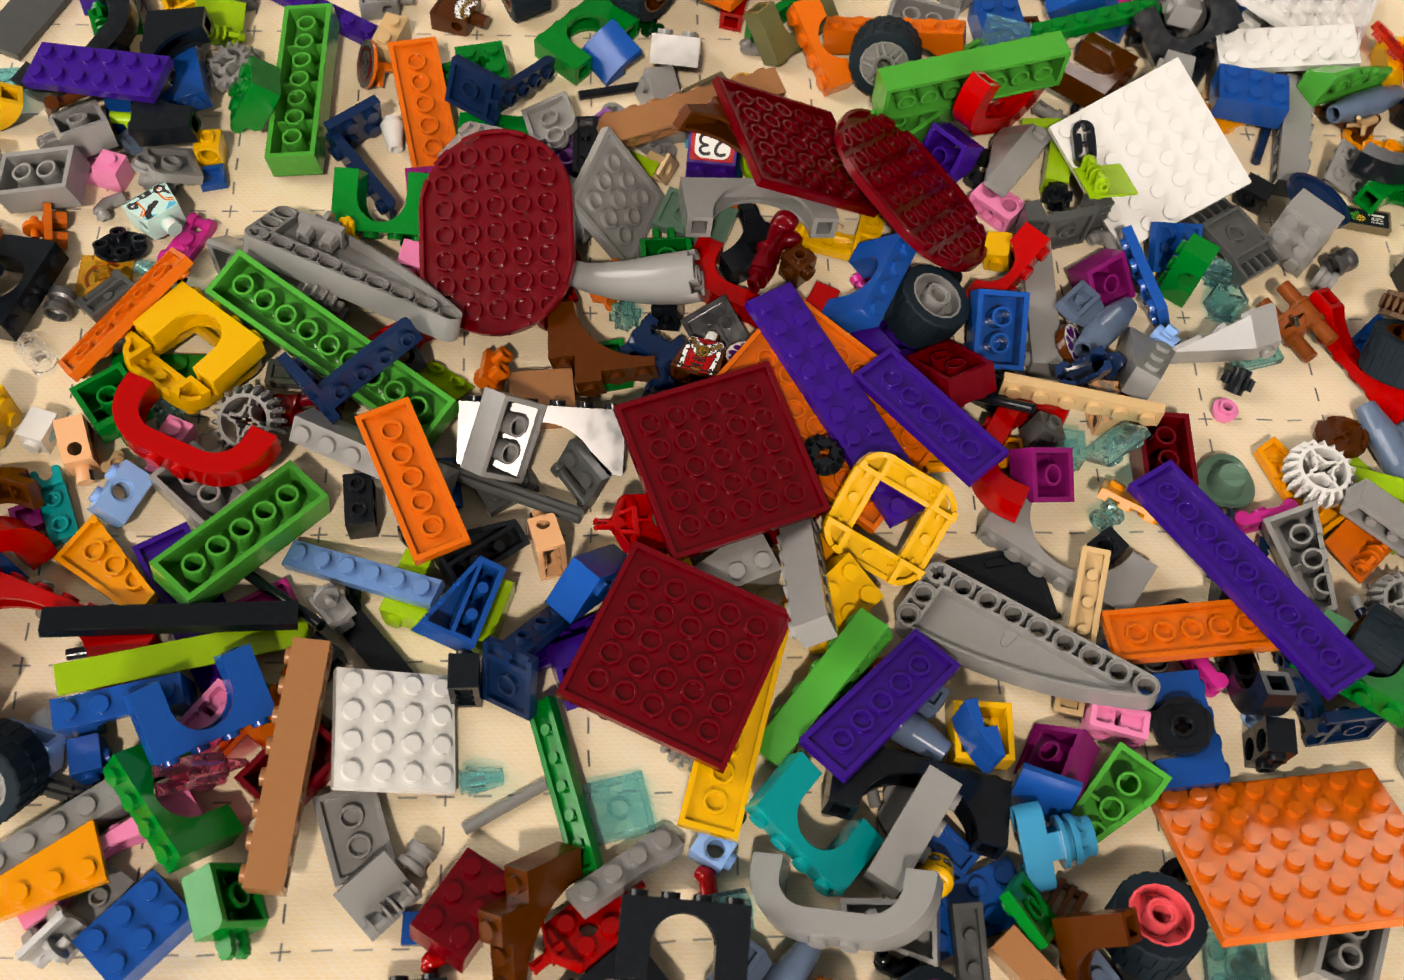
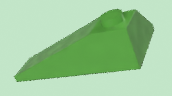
M1326 65L1316 69L1313 67L1302 75L1303 78L1296 87L1310 106L1315 107L1371 87L1379 86L1392 73L1393 68L1391 66Z
M1120 741L1116 743L1082 793L1081 798L1073 806L1070 814L1077 817L1087 815L1093 824L1097 843H1099L1154 804L1172 777Z

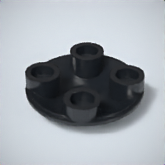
M121 226L111 228L110 234L92 243L94 253L99 259L114 263L134 260L142 256L148 249V240L145 234L126 231Z

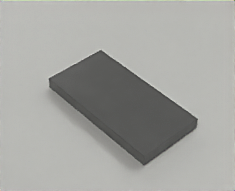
M10 0L0 11V54L21 61L72 0Z

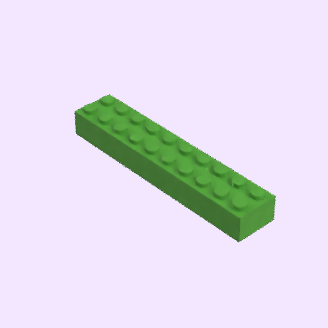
M240 249L236 251L205 290L224 309L237 316L241 321L292 357H298L305 366L322 378L327 377L372 342ZM398 359L350 396L369 411L408 396L430 448L434 446L459 413V404L454 398Z

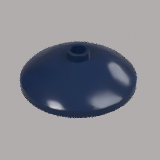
M1303 172L1294 173L1288 178L1286 186L1290 201L1305 188L1345 216V219L1337 229L1343 228L1349 223L1351 215L1347 204L1327 183L1311 174Z

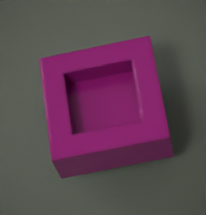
M20 505L8 508L10 517L21 519L38 531L46 529L40 508L33 510Z

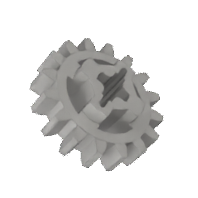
M229 41L226 47L219 45V51L212 50L213 57L206 59L209 63L208 66H205L208 82L215 90L218 89L221 93L225 90L229 91L232 82L236 83L238 81V73L242 63L247 64L252 55L251 51L239 42L233 45Z
M309 282L297 284L296 289L343 322L346 321L350 314L348 313L349 309L344 307V302L337 300L338 297L336 295L329 294L327 289L322 290L318 285L312 286Z

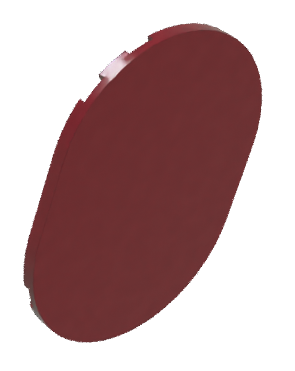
M858 108L846 112L835 126V145L845 169L859 189L899 236L923 257L940 267L955 272H968L975 269L984 261L987 255V248L985 247L987 235L984 225L978 223L975 217L978 212L963 190L929 150L908 130L902 131L896 127V122L883 114L878 116L871 114L869 109Z
M489 129L479 131L462 138L459 143L449 150L446 149L434 162V167L429 173L428 178L424 180L420 192L418 218L421 279L441 293L462 312L460 328L483 336H507L530 329L547 318L557 308L566 295L573 279L576 265L575 201L569 174L561 160L545 143L517 130Z

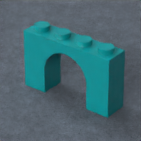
M802 751L790 754L755 793L744 809L750 814L749 818L752 823L758 828L764 829L770 835L772 844L777 849L785 851L792 859V865L814 882L813 887L817 892L827 897L842 896L883 843L884 839L864 818L849 820L827 848L821 850L809 844L800 832L797 812L802 798L822 775V772Z

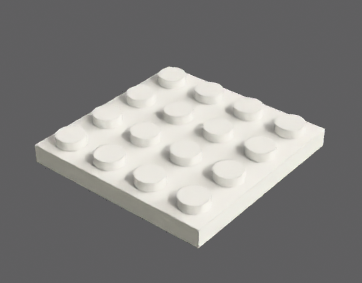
M336 667L333 671L331 790L453 795L456 792L455 704H451L447 689L448 676Z

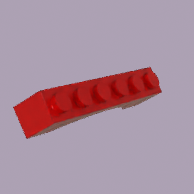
M1328 287L1315 290L1309 296L1310 302L1320 313L1325 314V322L1339 336L1334 343L1326 347L1332 353V358L1347 370L1350 379L1360 385L1370 401H1376L1395 425L1404 422V390L1381 383L1360 368L1357 362L1360 351L1349 334L1344 305ZM1315 335L1317 341H1318L1320 344L1324 345V344L1321 342V340Z

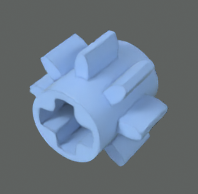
M1160 324L1149 336L1156 341L1166 342L1171 347L1181 342V339L1177 337L1180 330L1172 324H1168L1167 327Z

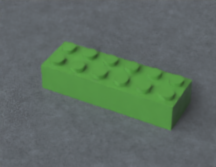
M289 460L149 561L153 579L178 603H212L330 513L329 495Z

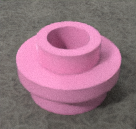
M1219 398L1212 405V416L1220 423L1233 421L1239 412L1237 405L1227 398Z

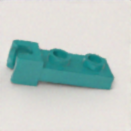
M59 465L52 466V477L48 480H42L39 478L38 473L33 471L30 473L31 479L36 480L42 488L41 495L45 505L40 507L49 540L54 547L67 543L80 529L70 496L66 475Z

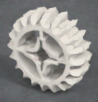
M1313 439L1308 443L1304 441L1298 446L1293 447L1284 458L1280 472L1284 474L1282 482L1289 484L1286 491H1293L1295 493L1294 499L1300 497L1303 499V504L1317 500L1318 507L1321 506L1323 510H1326L1330 507L1335 508L1343 502L1347 488L1357 482L1358 477L1354 475L1356 467L1349 465L1352 458H1345L1343 456L1344 450L1337 451L1335 444L1327 446L1325 440L1317 443Z

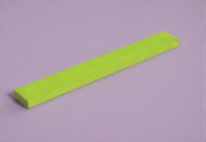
M298 617V630L215 632L53 664L52 669L57 696L216 664L213 656L242 644H250L255 656L286 650L287 646H292L293 637L310 638L308 624Z

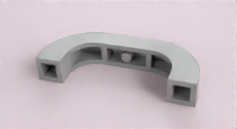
M754 851L752 856L750 886L754 899L767 920L777 931L788 938L807 943L810 947L816 949H826L827 946H833L847 953H857L858 950L881 952L900 948L918 938L929 927L938 912L942 898L943 882L938 871L906 868L903 889L899 899L893 906L883 912L863 914L800 906L792 903L787 898V883L791 866L784 855Z

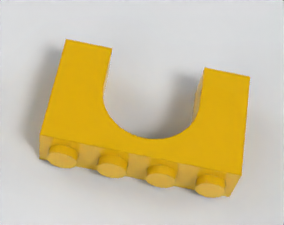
M183 281L133 322L139 336L158 352L188 329L210 327L219 331L221 338L216 347L193 366L198 381L218 397L266 355L263 345L264 339L256 330L252 329L250 331L237 316L228 315L219 303L214 300L209 301L197 287H190Z

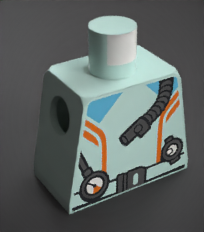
M163 182L121 205L130 223L155 240L167 234L173 237L179 235L182 231V225L186 223V218L167 184Z

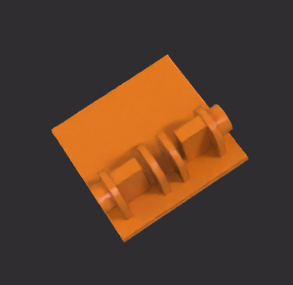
M1347 518L1324 540L1326 547L1359 584L1391 552L1388 546Z

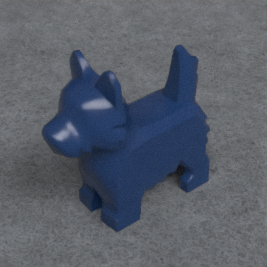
M650 313L641 321L640 326L632 331L627 343L619 347V351H616L634 356H655L659 367V378L645 382L642 397L677 387L676 380L671 377L670 364L686 342L680 336L672 342H669L667 338L664 339L662 335L658 337L651 327L656 326L659 320Z
M1101 345L1090 350L1089 354L1068 364L1065 361L1054 366V372L1059 383L1084 387L1099 379L1112 381L1118 374V371L1126 365V357L1120 352L1107 353Z

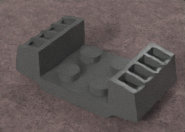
M1085 192L1079 207L1062 212L1055 211L1047 215L1040 199L1024 204L1013 236L1027 221L1050 238L1051 249L1080 244L1084 242L1087 234L1091 233L1092 230H1101L1104 225L1103 221L1108 218L1107 216L1115 202L1111 197L1089 199Z
M1225 198L1184 219L1182 222L1203 224L1202 235L1208 241L1221 248L1219 253L1232 265L1225 279L1236 288L1269 271L1283 260L1272 246V241L1239 205H1233Z

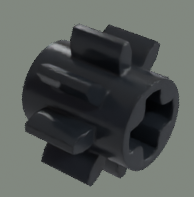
M1054 182L1050 186H1045L1042 203H1047V209L1052 212H1061L1065 208L1070 207V202L1073 200V191H1068V185L1063 182Z
M1234 365L1232 370L1225 369L1220 378L1225 383L1223 389L1238 396H1242L1244 391L1251 393L1256 382L1250 378L1253 372Z

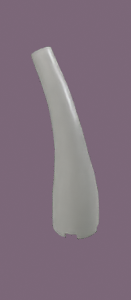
M696 249L604 263H587L576 260L575 271L570 284L571 287L609 299L651 305L703 302L702 296L705 295L704 272L700 271L699 266L695 263V260H700Z

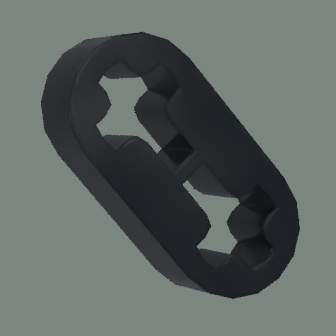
M1087 120L1076 122L1070 131L1071 150L1074 164L1077 167H1081L1083 158H1079V156L1083 152V147H1085L1086 155L1090 154L1097 158V146L1093 124ZM1080 127H1083L1084 131H1088L1084 141H1082V135L1076 133Z

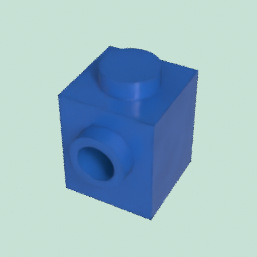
M98 732L67 739L69 775L79 784L83 785L96 784L101 781V778H105L102 771L113 755L111 747L107 745V741Z

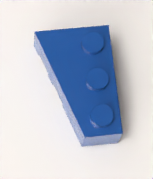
M613 543L574 556L545 603L570 624L604 601L627 554Z
M480 555L416 623L411 631L455 651L473 649L507 568Z

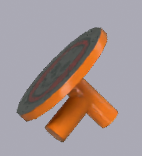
M366 39L360 46L358 53V82L360 87L364 89L370 88L373 82L374 87L384 88L385 72L393 73L391 63L378 61L377 48L374 41Z

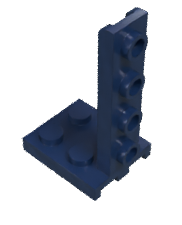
M456 54L451 60L445 101L492 126H496L499 123L501 112L514 106L516 102L526 98L528 94L538 90L540 86L552 80L555 74V58L546 55L509 80H506Z
M374 94L324 122V126L328 132L326 133V140L330 145L328 152L336 161H341L345 168H359L369 173L367 197L370 196L373 199L374 205L381 215L385 214L389 220H392L397 216V211L394 209L396 207V200L354 151L360 143L369 138L376 137L381 132V104Z
M403 317L320 382L298 357L293 360L284 352L276 359L308 399L334 424L342 418L335 410L338 405L418 344L423 338L411 320Z
M548 605L504 640L497 639L491 635L482 641V699L528 721L535 717L539 657L535 656V654L577 620L570 624Z
M1274 651L1277 666L1282 672H1289L1298 695L1295 704L1298 717L1303 721L1306 732L1301 736L1305 747L1369 740L1388 722L1362 706L1353 709L1343 706L1327 712L1318 690L1301 672L1290 667L1291 662L1281 651Z

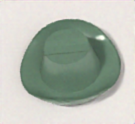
M1215 454L1207 458L1197 470L1198 487L1218 507L1238 509L1249 505L1253 501L1255 496L1253 479L1244 464L1237 457L1229 454Z

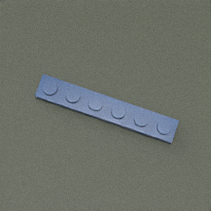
M298 540L293 541L281 563L287 570L425 609H430L438 601L446 586L442 580Z

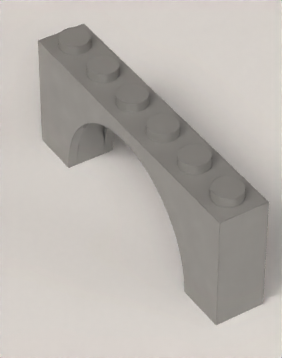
M680 178L678 201L685 237H710L713 220L720 212L731 206L745 203L766 204L794 213L807 230L810 238H834L839 220L836 207L758 187L753 178Z
M1026 498L1015 523L1003 519L990 511L979 528L976 537L986 546L1003 551L1008 560L1025 565L1032 575L1036 577L1043 576L1057 591L1073 597L1077 571L1053 560L1037 542L1030 521L1032 503ZM1133 551L1122 564L1108 570L1101 611L1133 608L1158 566Z

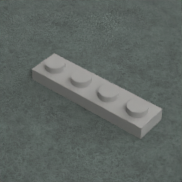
M664 824L567 889L566 899L586 919L683 853L684 844Z

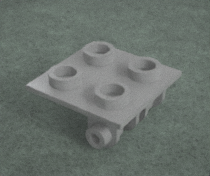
M1342 138L1338 147L1334 149V156L1329 160L1326 173L1321 180L1331 187L1335 186L1353 200L1370 180L1350 171L1361 151Z
M384 850L333 894L372 942L401 917L403 912H406L422 897L417 887L410 883Z

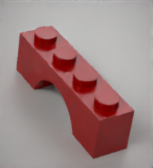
M1026 221L1010 239V250L1015 259L1011 270L1004 277L995 281L976 279L965 291L969 302L970 291L975 289L1017 291L1018 288L1016 286L1020 281H1026L1034 271L1033 266L1038 261L1043 262L1051 252V249H1049L1050 238Z

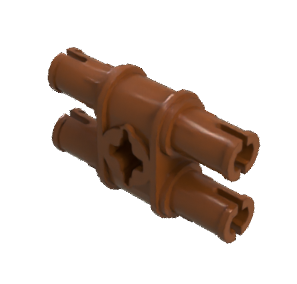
M1287 280L1276 289L1290 305L1289 309L1284 313L1276 307L1281 339L1285 347L1292 348L1304 363H1308L1318 353L1304 339L1307 332L1313 331L1326 347L1334 343L1339 336L1325 322V314L1317 310L1310 302L1309 296H1302L1291 282ZM1265 298L1256 307L1272 303L1269 298ZM1295 317L1301 318V319L1299 320V323H1300V326H1299V327L1294 326V324H1295L1294 318H1295Z

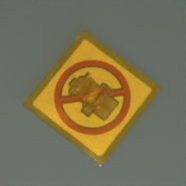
M82 255L75 288L77 298L85 296L110 277V272L114 269H118L132 281L136 259L114 263L103 261L96 255Z

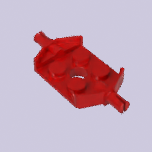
M624 494L618 498L610 518H594L593 520L595 531H612L624 553H629L635 540L656 550H667L658 527L652 522L653 513L645 494Z
M640 881L632 888L645 889L646 886L643 881ZM627 890L623 894L629 895V890ZM622 894L586 919L570 904L547 923L543 921L541 931L545 949L541 955L531 963H528L530 970L535 975H538L549 964H552L553 967L558 965L576 973H583L615 947L618 941ZM585 925H593L597 928V932L592 936H584L580 933V929Z

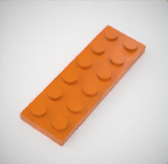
M436 36L387 42L411 167L434 166V162L438 159L437 155L456 136L450 103L445 101L446 84Z
M171 247L57 362L59 366L76 382L81 378H87L93 372L94 365L101 358L105 359L114 350L113 345L120 338L125 339V336L133 331V322L172 290L171 286L178 279L183 280L190 273V267L194 263L186 255Z
M407 396L354 416L415 566L470 545L469 535L409 397Z
M1231 599L1101 611L1100 622L1109 651L1133 665L1280 651Z

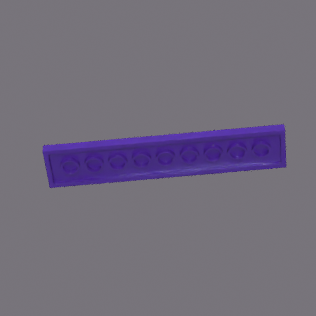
M791 282L746 302L745 309L804 396L808 405L830 438L838 440L839 448L844 449V459H846L845 461L851 470L862 456L868 452L876 451L894 454L899 459L913 466ZM879 481L870 497L890 529L925 509L921 504L882 481Z
M1171 459L1128 485L1127 491L1328 701L1372 672L1376 667Z

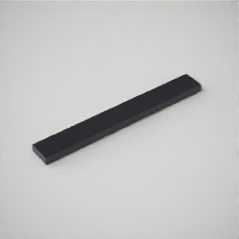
M298 600L42 607L38 634L39 638L298 630L299 605Z

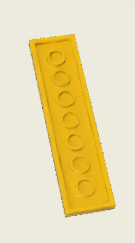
M789 628L724 773L722 774L696 761L693 762L677 822L678 827L737 843L745 813L744 807L748 801Z

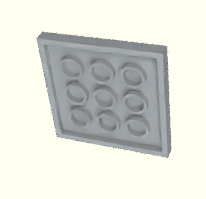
M607 126L601 128L572 186L575 201V217L611 259H635L639 254V238L647 237L652 221L665 195L613 130Z

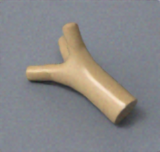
M1377 115L1367 118L1357 116V121L1346 123V128H1360V136H1365L1366 129L1371 125L1377 124L1379 118Z

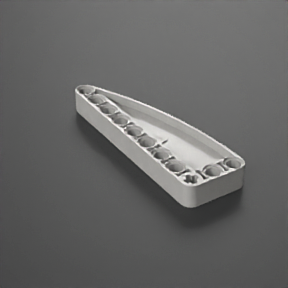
M288 206L273 208L245 228L243 252L263 266L303 283L309 282L312 286L318 285L322 290L327 289L329 294L336 295L341 299L396 322L403 317H407L411 320L417 331L441 341L453 342L458 339L463 316L462 312L417 275L357 238L345 233L346 247L344 250L337 248L332 254L323 252L319 248V241L313 239L309 245L300 243L296 239V231L299 226L297 216L301 211Z
M933 562L924 570L926 572L924 576L916 581L896 610L895 630L902 638L905 639L916 628L962 667L1024 689L1078 702L1133 710H1148L1154 706L1161 688L1159 680L1154 675L943 562ZM958 591H964V592H966L967 594H959V593H957V592H958ZM920 598H925V599H927V600H929V601L922 602V601H919L918 599H920ZM988 604L991 605L992 608H985L982 605ZM1014 618L1017 622H1011L1007 619ZM904 619H911V620H913L914 622L906 623V622H904L903 620H904ZM1032 632H1040L1043 636H1036ZM1058 646H1066L1070 650H1062ZM1085 660H1091V661L1095 662L1096 664H1095V665L1087 664V663L1085 662ZM1116 674L1121 676L1123 679L1118 680L1113 678L1111 675ZM1139 689L1147 690L1150 694H1142Z

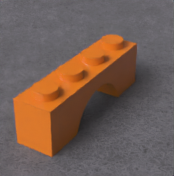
M799 0L794 2L786 12L787 21L795 31L797 43L805 53L807 65L815 75L818 89L822 91L824 97L848 89L854 80H852L851 72L849 71L847 58L836 57L828 53L819 39V26L827 16L821 1Z

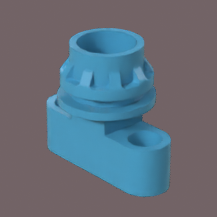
M1037 800L1010 806L1012 828L1019 835L1020 845L1018 849L1020 854L1023 855L1024 863H1019L1020 869L1025 872L1039 892L1057 888L1053 861L1059 860L1064 869H1069L1072 864L1075 866L1082 865L1088 857L1098 855L1096 833L1087 815L1080 817L1070 813L1062 814L1061 817L1057 814L1051 815L1050 826L1046 827L1043 811Z

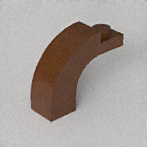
M19 467L0 468V504L12 503L33 510H37L45 505L41 495L42 488L36 480L31 479L28 469Z

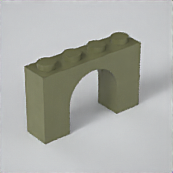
M820 0L827 16L819 26V33L823 31L827 17L838 15L833 0ZM774 1L758 2L743 14L764 65L781 66L787 62V58L802 51V48L797 43L795 31L789 33L784 27Z

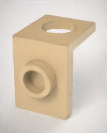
M650 150L646 157L660 163L652 179L667 186L678 164L671 154L667 153L664 157Z

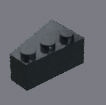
M512 519L466 530L471 540L470 545L433 560L449 586H451L480 555L498 564L529 545L530 541L518 521Z

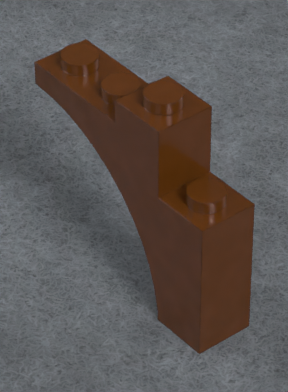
M714 96L707 104H685L679 110L678 116L673 122L678 131L695 132L711 137L743 155L718 96Z
M574 300L561 302L548 316V359L553 369H575V385L580 396L595 397L599 394H606L607 384L620 385L630 381L647 382L651 379L659 378V367L655 356L623 354L613 351L593 339L580 323L579 313Z
M557 841L504 865L506 897L478 909L480 941L490 944L493 980H527L528 963L544 919L560 895L571 884L582 877L580 846Z

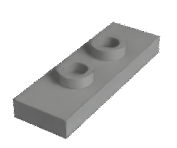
M112 863L107 867L110 883L86 891L69 910L72 915L83 919L87 927L136 884L134 880ZM72 942L66 947L70 955L64 962L67 965L79 952V949Z

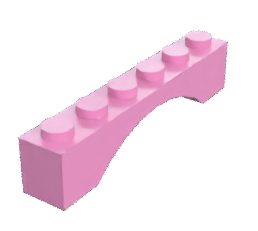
M185 783L181 786L171 787L158 800L166 810L179 816L196 817L205 814L196 797ZM132 817L123 823L119 822L110 826L105 831V834L100 837L105 861L130 847L148 842L146 838L140 835L138 826ZM76 895L17 917L24 930L27 931L34 927L41 929L47 923L46 912L50 908L58 904L69 909Z

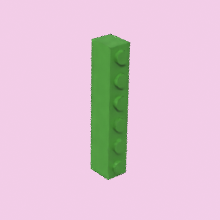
M860 608L856 614L850 615L845 623L844 630L838 637L831 639L825 654L821 659H816L809 668V674L803 682H798L793 687L788 701L784 705H780L773 713V720L764 731L759 756L777 769L788 755L805 751L798 744L799 738L858 683L894 637L887 624L863 608Z

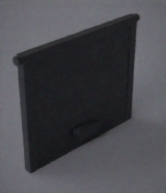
M1003 551L945 561L947 565L1050 620L1061 618V614L1057 613L1046 578L1043 576L1036 577L1022 563L1008 560ZM958 591V592H957V593H959V594H967V593L964 592V591ZM988 604L982 605L985 608H992V606ZM1014 618L1007 619L1011 622H1017Z

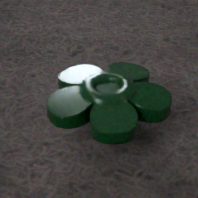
M657 19L650 22L639 21L640 33L644 37H649L650 35L652 38V33H657L658 28L664 29V25L657 23Z

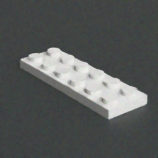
M1354 24L1237 29L1227 35L1225 32L1216 36L1217 40L1213 42L1217 68L1220 63L1266 72L1307 71L1313 67L1316 69L1326 65H1361Z

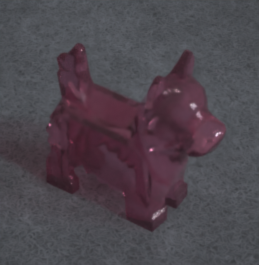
M212 752L182 757L178 763L166 767L165 764L152 766L153 778L166 777L170 779L166 783L154 786L156 797L196 789L201 793L208 791V789L211 790L216 786H222L227 782L230 772L245 767L249 760L245 758H227L221 752Z

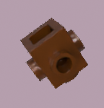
M800 243L792 248H787L780 256L781 261L778 274L787 282H791L795 289L810 280L816 272L817 257L810 249L805 248Z

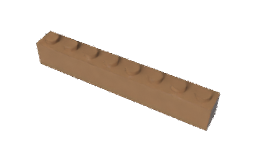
M775 67L768 69L759 68L751 74H738L730 79L783 97L786 94L784 85ZM713 84L705 87L696 86L688 92H675L667 98L660 100L659 98H654L646 104L639 106L633 104L618 112L608 111L601 116L596 129L599 133L601 128L609 126L628 149L685 132L678 131L673 125L679 110L685 104H707L714 96L718 95Z
M293 637L292 646L286 647L284 664L287 665L286 675L280 677L278 684V694H281L279 706L275 705L272 712V724H275L273 736H268L265 747V754L269 755L267 767H262L259 775V786H262L260 799H255L252 809V817L256 818L254 830H249L246 838L245 849L249 850L247 863H242L239 871L238 881L242 883V889L246 893L287 897L334 653L331 641Z

